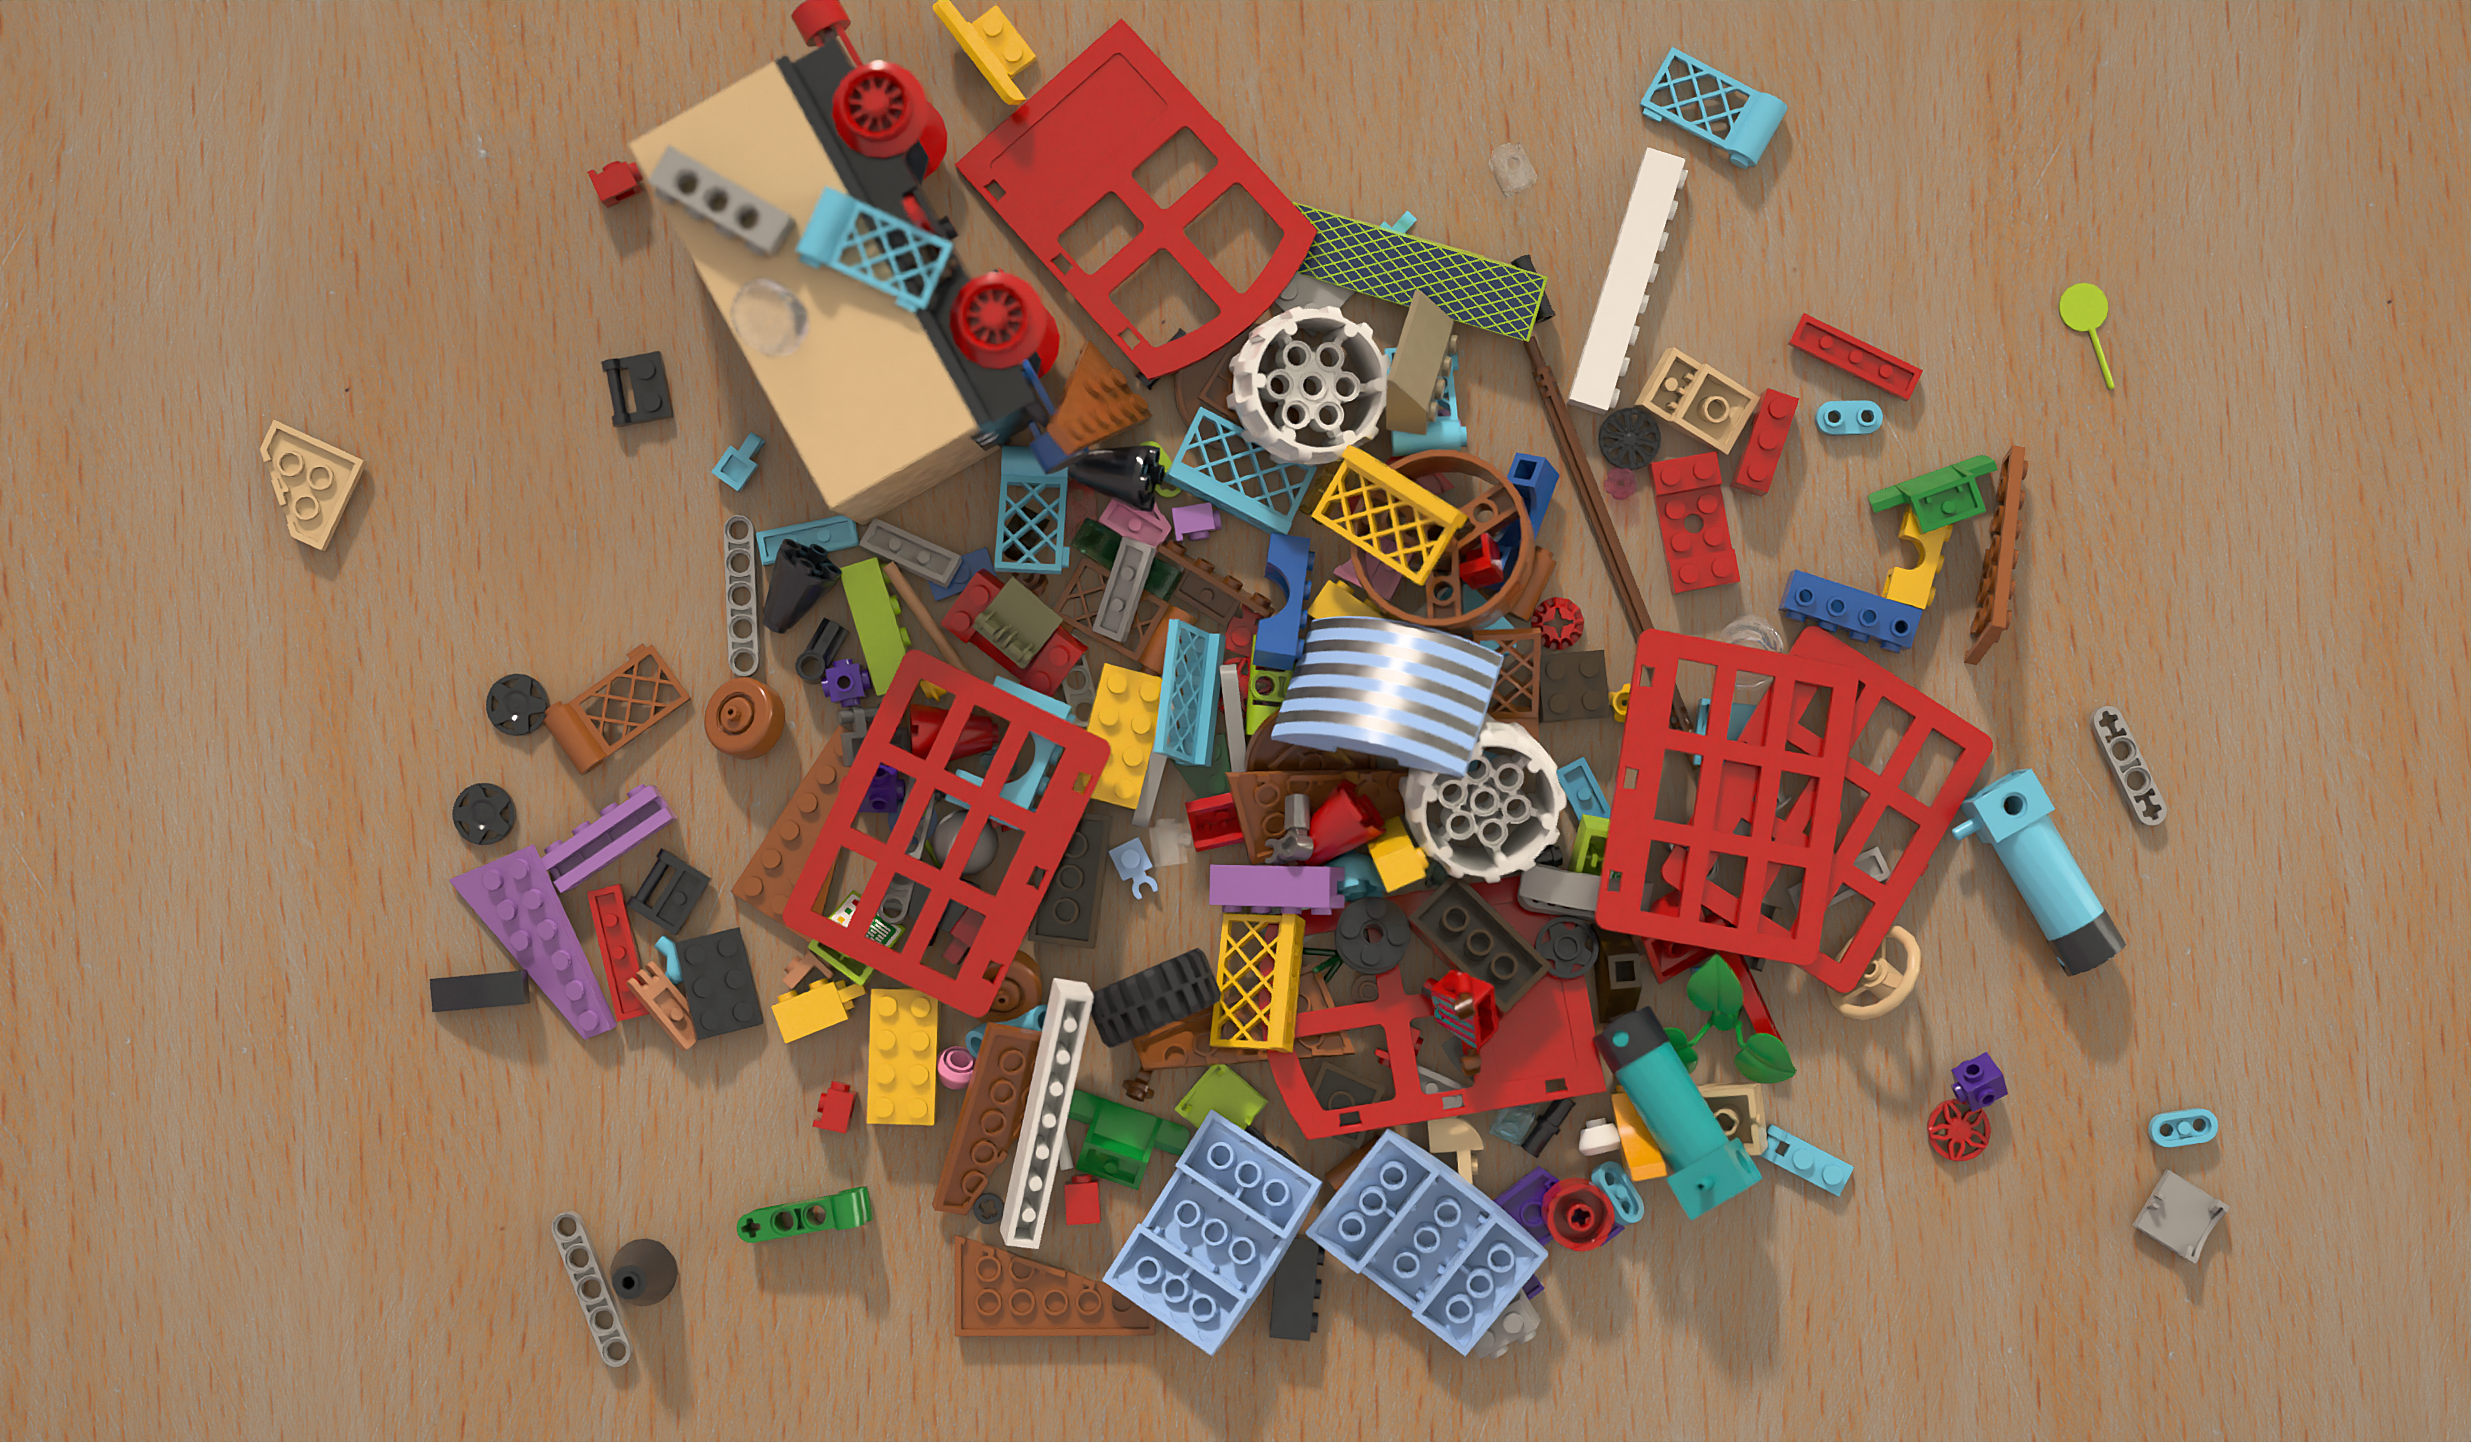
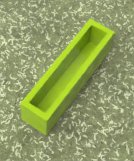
M875 557L839 569L842 571V583L876 694L879 697H884L903 656L908 652L907 646L912 645L907 627H900L897 615L902 614V609L897 595L891 596L887 584L891 580L882 569L887 563L881 564L880 559Z

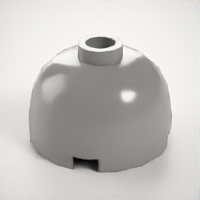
M969 810L954 811L945 816L936 826L932 845L933 853L941 866H943ZM989 819L962 876L981 872L996 857L999 848L998 833L992 827Z

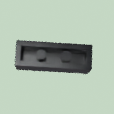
M1296 1234L1275 1269L1269 1330L1270 1338L1310 1341V1333H1317L1319 1313L1313 1312L1314 1299H1320L1322 1279H1316L1317 1265L1323 1266L1325 1248L1308 1235Z

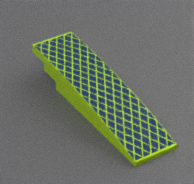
M1293 202V205L1317 230V235L1298 270L1299 274L1407 307L1411 305L1415 290L1422 291L1452 320L1529 342L1548 276L1489 259L1483 255Z

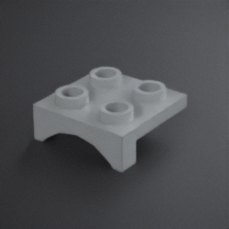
M2166 1169L2132 1226L2187 1261L2196 1264L2209 1233L2216 1223L2228 1212L2230 1206L2213 1198Z

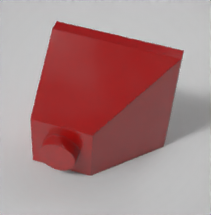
M1675 889L1654 901L1650 913L1677 917L1681 893ZM1700 909L1699 922L1706 923L1703 911ZM1641 937L1654 977L1659 985L1716 953V950Z

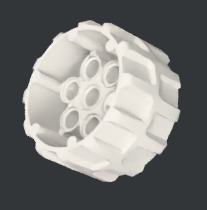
M1326 306L1321 309H1302L1301 307H1296L1268 320L1251 331L1249 339L1241 352L1234 356L1230 362L1229 369L1234 374L1233 393L1226 397L1228 408L1236 410L1240 422L1245 429L1241 432V436L1246 443H1258L1271 454L1270 460L1278 464L1298 463L1313 467L1344 458L1342 454L1348 444L1358 448L1362 444L1372 441L1379 431L1376 424L1381 413L1386 409L1387 370L1391 367L1389 355H1381L1371 338L1373 329L1365 322L1356 325L1343 318L1340 309L1337 307ZM1297 328L1311 329L1325 335L1323 337V344L1312 350L1306 343L1293 341L1290 336L1296 333ZM1278 342L1280 349L1276 353L1275 361L1279 369L1266 375L1258 374L1259 363L1267 345ZM1289 349H1294L1298 352L1300 356L1298 366H1294L1288 361L1287 353ZM1343 349L1351 358L1359 379L1351 372H1342L1340 367L1345 360ZM1322 350L1328 351L1332 356L1330 367L1324 366L1320 361ZM1273 377L1280 379L1283 383L1284 388L1281 394H1276L1271 389L1270 383ZM1306 378L1315 383L1316 392L1313 396L1304 391L1303 382ZM1338 379L1346 382L1348 386L1346 397L1341 396L1336 391ZM1258 390L1265 400L1278 403L1279 407L1275 412V422L1279 427L1278 429L1275 428L1266 416L1261 406ZM1353 399H1360L1358 411L1348 431L1342 432L1339 426L1344 420V412L1340 404L1352 401ZM1289 407L1295 408L1299 413L1297 424H1293L1287 419L1286 412ZM1321 408H1326L1331 413L1332 421L1329 425L1323 424L1319 418ZM1309 424L1312 430L1320 433L1326 432L1328 437L1322 440V447H1310L1294 441L1296 438L1295 430Z
M1485 713L1470 762L1481 760V766L1477 771H1466L1463 778L1410 767L1408 776L1401 777L1399 780V791L1405 805L1406 813L1404 819L1426 856L1437 860L1451 876L1462 878L1463 874L1466 873L1482 876L1487 883L1500 881V875L1508 874L1518 869L1527 872L1536 865L1534 859L1546 845L1556 843L1560 835L1556 827L1559 811L1566 807L1567 799L1566 793L1559 785L1556 774L1557 765L1526 729L1517 722L1509 724L1497 722L1488 713ZM1481 747H1508L1514 749L1516 753L1512 757L1500 755L1489 762ZM1525 765L1530 771L1536 772L1537 784L1535 794L1529 793L1525 795L1520 789L1524 781L1522 768ZM1504 768H1513L1511 777L1505 780L1499 779V773ZM1457 784V790L1454 794L1450 796L1442 795L1443 789L1447 785ZM1483 791L1489 792V797L1485 802H1474L1478 793ZM1437 798L1444 806L1440 815L1443 825L1440 828L1434 822H1426V802H1433ZM1521 799V804L1516 810H1507V805L1511 800ZM1465 815V821L1462 825L1457 827L1450 826L1455 816ZM1509 822L1513 824L1521 823L1512 833L1508 835V829L1506 825ZM1497 823L1496 830L1493 833L1483 834V828L1486 824ZM1475 832L1483 846L1464 847L1448 843L1451 838L1457 840L1467 839Z

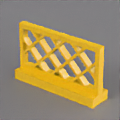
M1348 444L1342 454L1345 460L1317 505L1312 517L1417 584L1423 585L1456 528H1462L1468 516L1363 450ZM1350 469L1359 474L1362 488L1346 492L1344 479ZM1367 479L1373 482L1374 485L1368 486ZM1382 488L1386 491L1389 505L1373 509L1370 491ZM1363 494L1367 511L1351 515L1348 497ZM1394 496L1400 499L1401 501L1395 503ZM1341 500L1344 517L1336 520L1326 517L1324 513L1330 503ZM1407 505L1413 507L1416 522L1400 526L1397 508ZM1390 510L1394 528L1378 532L1374 515ZM1421 513L1427 516L1428 519L1422 520ZM1368 517L1371 534L1363 537L1356 536L1352 521ZM1436 522L1445 528L1438 541L1427 543L1424 525ZM1346 523L1347 529L1339 524ZM1417 528L1421 545L1405 549L1401 532ZM1395 534L1398 551L1390 554L1383 553L1379 538ZM1373 540L1374 546L1370 545L1366 541ZM1422 551L1424 564L1419 573L1416 574L1409 569L1406 555ZM1400 557L1401 564L1393 558Z
M1223 913L1216 979L1221 991V999L1213 1007L1210 1046L1277 1050L1279 1052L1293 1053L1306 920L1296 914L1282 913V916ZM1232 922H1243L1250 930L1238 943L1231 937ZM1251 923H1259V924L1256 925L1255 927H1253ZM1268 924H1279L1278 936L1270 944H1267L1259 932ZM1256 937L1264 949L1250 960L1241 948ZM1238 952L1247 964L1233 976L1227 969L1228 960ZM1270 954L1275 960V969L1264 977L1256 965ZM1252 969L1261 982L1247 993L1238 981ZM1235 985L1244 997L1229 1009L1224 1002V996ZM1264 987H1267L1272 994L1271 1003L1261 1011L1252 998ZM1249 1003L1258 1015L1246 1026H1243L1235 1014ZM1231 1018L1240 1031L1230 1040L1220 1039L1221 1026ZM1261 1020L1269 1027L1267 1042L1255 1041L1249 1033ZM1246 1036V1038H1247L1249 1041L1240 1040V1039H1241L1242 1037Z

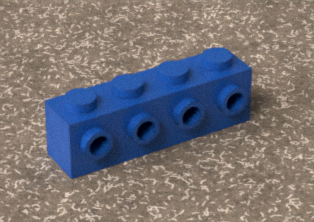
M1797 569L1789 574L1778 609L1786 612L1785 617L1787 619L1804 623L1805 619L1818 622V627L1827 632L1836 633L1837 629L1849 632L1848 638L1861 643H1868L1869 639L1880 642L1881 649L1897 654L1900 653V649L1907 650L1911 648L1923 611Z

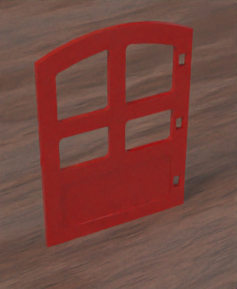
M1122 18L954 164L1149 381L1178 372L1207 358L1250 328L1275 303L1290 284L1304 262L1317 235L1315 227ZM1182 129H1189L1218 160V164L1169 208L1161 209L1132 178V174ZM994 181L1006 193L999 201L986 188ZM1234 185L1242 186L1284 232V236L1272 258L1253 284L1242 294L1236 292L1183 233L1190 223ZM1113 193L1144 225L1142 232L1094 274L1089 275L1058 243V239L1104 197ZM1166 250L1218 306L1221 312L1213 320L1183 337L1159 347H1153L1111 302L1109 296L1157 252ZM1060 255L1072 266L1066 275L1053 262ZM1127 329L1140 341L1134 346L1133 350L1120 337Z
M1521 876L1502 878L1499 882L1493 883L1483 881L1469 884L1534 949L1537 936L1542 927L1550 920L1561 917L1525 910L1519 904L1517 893ZM1437 889L1408 892V894L1383 898L1399 906L1408 919ZM1345 903L1344 908H1332L1331 915L1311 914V909L1301 910V914L1296 915L1306 920L1304 936L1335 932L1341 914L1351 903ZM1562 906L1563 908H1566V909H1570V908H1571V907H1567V906ZM1563 923L1568 930L1575 928L1573 923ZM1268 924L1264 937L1267 944H1270L1278 936L1279 924ZM1373 928L1366 930L1370 943H1377L1381 940V934L1378 930ZM1549 930L1545 932L1541 944L1550 941ZM1270 954L1260 961L1259 971L1264 977L1275 969V960ZM1546 959L1552 965V968L1555 969L1554 960ZM1399 963L1391 970L1375 975L1378 991L1377 1000L1297 1013L1294 1033L1295 1040L1302 1037L1376 1025L1383 1027L1395 1089V1098L1393 1100L1325 1111L1321 1108L1306 1080L1294 1046L1293 1053L1266 1050L1268 1062L1278 1090L1292 1118L1307 1140L1606 1092L1599 1050L1592 1040L1596 1034L1584 975L1574 979H1561L1547 973L1502 1019L1497 1016L1499 1030L1480 1047L1479 1054L1482 1059L1480 1065L1481 1072L1473 1075L1474 1085L1470 1088L1434 1094H1424L1421 1091L1410 1022L1414 1019L1434 1016L1433 1003L1431 999L1425 997L1422 993L1415 995L1405 994ZM1574 964L1571 973L1581 970L1583 966ZM1264 987L1259 992V1008L1261 1011L1271 1003L1272 994L1267 987ZM1261 1020L1263 1040L1267 1042L1269 1027ZM1564 1078L1566 1090L1546 1093L1545 1081ZM1461 1095L1464 1106L1443 1109L1442 1098ZM1359 1112L1361 1123L1340 1126L1339 1115Z

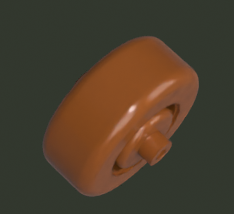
M735 678L720 686L709 700L704 717L705 731L711 744L722 753L741 760L755 759L766 754L779 740L785 725V708L781 697L772 687L753 678Z
M1018 950L989 1012L982 1017L974 1018L983 1024L988 1022H1005L1016 1019L1041 1005L1043 975L1036 961L1025 952ZM991 960L983 978L993 983L1002 964Z

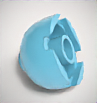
M1354 849L1331 859L1324 866L1345 867V881H1337V894H1344V902L1350 901L1351 903L1371 896L1382 897V890L1387 892L1374 859L1366 854L1356 853Z

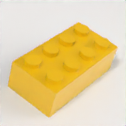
M1106 663L1102 666L1086 730L1106 739L1111 745L1112 752L1090 798L1091 800L1133 811L1137 809L1156 735L1162 678ZM1080 772L1073 789L1083 795L1092 775Z
M875 987L871 989L867 1124L935 1125L938 1122L939 1076L936 1065L937 1056L940 1053L941 1001L915 988Z

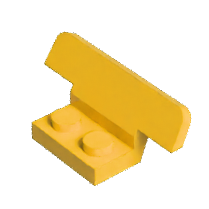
M937 0L932 6L934 12L1002 100L1009 105H1019L1025 101L1026 98L1011 79L1036 61L1037 58L998 6L995 5L973 23L965 21L950 0Z

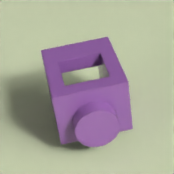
M1211 502L1172 508L1176 540L1179 544L1184 543L1183 537L1189 536L1190 541L1204 540L1210 538L1209 533L1222 529L1219 510L1212 511Z

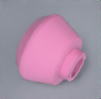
M960 1046L949 1047L942 1050L937 1056L936 1068L939 1079L943 1085L950 1089L960 1090L969 1085L976 1058L971 1055L967 1048Z

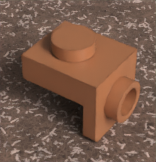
M811 950L802 959L796 956L786 966L784 971L787 975L782 981L790 989H794L815 967L829 979L833 978L837 971L832 968L833 965Z

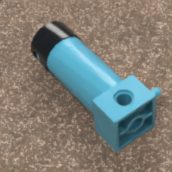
M2031 768L2014 770L1963 800L1960 807L1968 821L1952 829L1953 837L1960 841L1975 832L1981 843L1992 844L2046 936L2049 947L2067 977L2098 967L2110 960L2126 946L2105 908H2102L2051 821L2048 813L2055 810ZM2005 799L2009 805L2007 813L2003 807Z

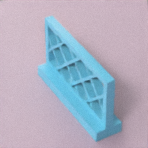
M1199 407L1163 480L1207 503L1211 502L1212 506L1271 535V532L1287 535L1294 515L1315 474L1317 466L1308 467L1305 464L1276 463L1277 466L1261 471L1255 453L1265 449L1258 443H1246L1244 440L1248 451L1231 456L1225 438L1235 435L1242 438L1241 432L1245 429ZM1202 418L1214 423L1218 436L1202 441L1198 431ZM1222 428L1229 432L1224 434ZM1194 436L1197 443L1189 445ZM1220 440L1226 458L1210 463L1204 445ZM1251 443L1258 445L1260 447L1253 449ZM1199 448L1204 465L1192 468L1181 462L1186 451ZM1250 456L1255 473L1239 478L1233 460ZM1228 462L1234 480L1221 483L1215 479L1211 467ZM1295 465L1307 471L1302 483L1290 486L1284 468ZM1206 469L1208 475H1206V474H1204V473H1202V472H1200V471ZM1279 471L1284 488L1268 493L1262 475ZM1257 477L1263 495L1251 498L1245 495L1241 482ZM1231 485H1236L1237 490H1235V489H1233V488H1231V487H1229V486H1231ZM1298 489L1294 498L1292 490ZM1287 493L1291 506L1286 515L1274 510L1270 497ZM1264 499H1265L1266 505H1264V504H1262V503H1260V502H1258V501H1261V500H1264Z
M1169 619L1154 752L1176 760L1175 763L1181 766L1211 767L1221 683L1219 666L1223 665L1226 636L1205 632L1179 619ZM1185 654H1186V657H1187V664L1185 663V660H1184V655H1185ZM1176 669H1177V672H1178V676H1177V677L1175 676V671H1176ZM1181 687H1182L1183 692H1184L1183 697L1181 696V692H1180V688H1181ZM1177 720L1179 721L1180 725L1179 730L1176 725ZM1169 734L1170 742L1167 745V739Z

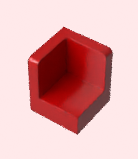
M1488 533L1481 534L1482 547L1468 551L1466 553L1467 562L1458 564L1460 577L1472 590L1504 581L1499 545Z

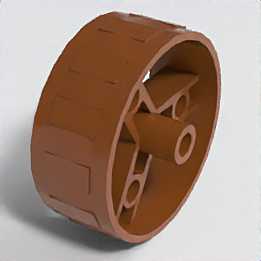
M1428 450L1408 455L1390 464L1388 467L1411 481L1435 473H1463L1478 477L1494 485V487L1459 509V511L1468 516L1465 523L1471 522L1474 530L1460 541L1454 532L1435 565L1444 571H1451L1450 576L1436 577L1435 565L1426 579L1427 618L1406 614L1388 604L1377 594L1367 571L1366 550L1350 541L1351 559L1357 579L1370 600L1389 620L1416 624L1458 637L1470 635L1472 630H1483L1495 624L1513 608L1524 593L1532 573L1535 554L1534 530L1522 497L1511 481L1492 464L1472 454L1455 450ZM1384 489L1370 491L1373 509L1389 505ZM1363 494L1359 499L1354 514L1367 511ZM1408 506L1397 508L1398 517L1406 518L1404 525L1416 522L1412 508ZM1390 510L1374 515L1378 532L1392 529L1390 528L1392 522ZM1481 512H1493V516L1488 522L1481 523L1477 521V517ZM1421 513L1422 520L1428 519L1427 516ZM1368 517L1352 521L1356 536L1363 537L1368 535L1370 530ZM1520 518L1521 547L1519 558L1511 577L1500 592L1487 603L1464 614L1463 579L1460 577L1458 564H1462L1464 554L1482 543L1481 534L1488 533L1492 537ZM1436 522L1424 525L1427 543L1438 541L1445 528ZM1415 528L1401 532L1404 547L1407 549L1421 545L1420 542L1411 538ZM1395 534L1384 536L1397 543ZM1422 551L1416 552L1423 556ZM1448 587L1453 589V594L1448 600L1442 601L1437 599V594L1442 588Z

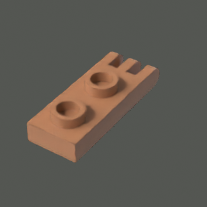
M650 961L645 967L652 978L641 969L636 973V977L643 986L634 978L629 979L626 985L683 1052L696 1042L687 1001L657 964Z

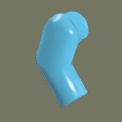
M663 935L654 948L667 958V972H665V975L673 985H678L681 982V976L673 947L675 942L666 935Z

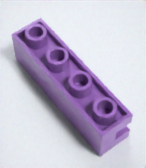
M644 784L637 786L627 793L629 797L627 801L619 806L616 802L612 803L599 812L601 815L600 819L592 824L586 821L572 830L574 835L572 838L564 843L560 839L544 849L546 855L541 858V861L546 871H550L555 878L554 884L560 893L570 892L678 819L656 786L649 785L646 787Z
M1210 865L1209 905H1222V912H1242V906H1251L1252 913H1271V906L1281 907V913L1301 914V907L1311 908V914L1331 915L1332 908H1344V894H1337V881H1345V867Z

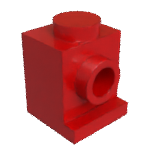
M615 161L602 168L603 172L599 174L594 169L587 172L601 202L607 208L643 192L639 182L644 180L636 162L628 164L626 161L623 163Z
M831 1081L827 1093L822 1092L819 1099L817 1112L822 1113V1117L816 1118L812 1127L846 1134L850 1129L858 1092L851 1091L850 1084Z

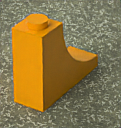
M1615 1085L1616 1091L1609 1092L1614 1124L1620 1138L1621 1148H1619L1624 1172L1632 1181L1666 1176L1665 1163L1656 1142L1622 1085Z

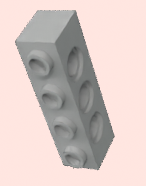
M668 145L647 181L656 188L655 196L670 205H673L675 200L687 206L684 212L700 222H703L705 217L715 222L714 230L733 240L735 235L746 240L747 242L744 247L760 257H763L765 252L776 257L796 222L786 212ZM691 179L697 180L698 187L693 194L684 195V184ZM719 197H727L728 205L726 209L722 212H714V201ZM750 214H757V225L751 230H744L743 220Z

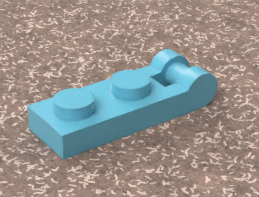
M1770 1124L1766 1131L1769 1134L1767 1137L1768 1148L1759 1156L1839 1197L1854 1167ZM1780 1141L1788 1144L1782 1156L1775 1152Z

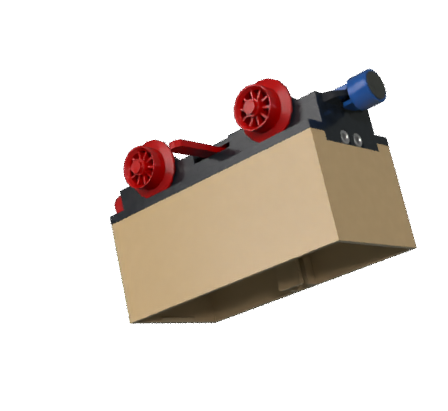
M806 0L791 14V19L806 46H818L817 49L794 62L786 54L629 143L648 180L668 145L786 212L796 221L776 257L766 252L763 257H760L744 247L747 242L746 240L737 235L731 240L714 230L715 222L706 217L703 222H700L684 212L687 206L675 200L673 205H670L659 198L830 509L864 526L871 522L874 517L882 516L1003 448V445L1010 444L1012 442L1010 437L1030 427L1036 438L1029 447L1044 474H1053L1063 470L1087 454L1089 448L1067 456L1048 432L1042 434L1037 425L1038 422L1046 430L1050 421L1049 414L1052 416L1056 411L1040 382V379L1051 370L1059 355L1060 333L1055 318L1044 307L1040 296L1028 282L1013 274L1005 273L1001 268H998L1000 273L995 269L988 274L976 278L972 277L952 239L959 236L948 216L939 218L922 187L923 181L939 168L947 153L948 133L943 117L927 101L923 86L909 70L890 62L874 61L863 64L845 31L850 26L851 20L839 0ZM837 36H840V38H841L843 44L845 45V47H846L848 53L850 54V56H851L853 62L855 63L856 67H855L854 64L852 63L851 59L849 58L847 52L845 51L844 47L842 46V44H841V42L839 41V39L837 38ZM691 179L684 184V195H690L696 191L698 187L697 180ZM825 186L953 244L948 259H955L958 267L951 270L953 274L951 277L937 282L925 310L918 307L916 313L896 305L898 297L829 266L821 264L819 269H816L799 261L801 254L796 252V249ZM719 197L714 201V212L718 213L726 209L728 205L727 197ZM860 212L855 223L859 237L877 231L878 227L874 217ZM750 214L746 216L743 220V229H753L758 223V215ZM879 220L880 223H881L882 229L885 228V227L891 226L890 224H887V223H885V222ZM896 229L885 233L891 252L908 246L905 240L908 236L905 231ZM853 231L851 232L848 241L855 239ZM881 235L861 242L868 261L887 254ZM929 243L927 247L933 261L937 262L943 248ZM858 244L845 248L838 262L848 267L863 263L864 260ZM905 253L894 257L900 275L918 269L910 267ZM890 259L870 266L875 279L881 282L896 277ZM867 268L858 270L869 276ZM918 274L902 280L906 292L921 299L927 286L921 275ZM899 282L890 285L901 290Z

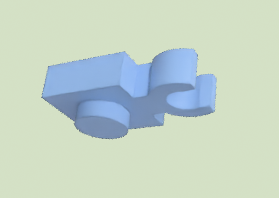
M1139 837L1109 851L1122 880L1125 881L1132 877L1134 881L1132 891L1138 900L1142 898L1139 892L1140 884L1147 882L1151 885L1154 892L1158 890L1156 881L1145 873V870L1152 868L1153 865Z

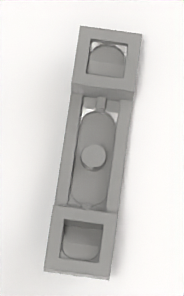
M1536 864L1527 872L1522 870L1517 894L1547 903L1595 911L1600 876L1559 870L1555 866ZM1609 878L1608 891L1618 892L1620 879ZM1644 881L1640 911L1648 912L1653 882Z

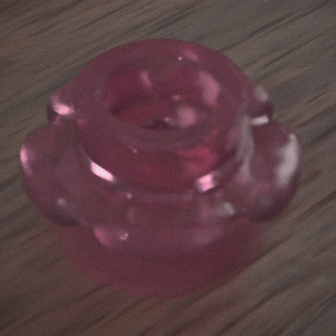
M1628 468L1612 469L1607 474L1608 478L1604 481L1606 492L1612 494L1613 498L1618 500L1626 499L1637 488V482L1634 480L1635 474ZM1619 480L1624 482L1622 486H1618Z

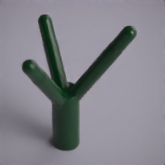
M1303 948L1302 954L1331 956L1330 959L1312 969V972L1317 974L1332 966L1323 978L1327 985L1343 964V960L1340 958L1337 950Z

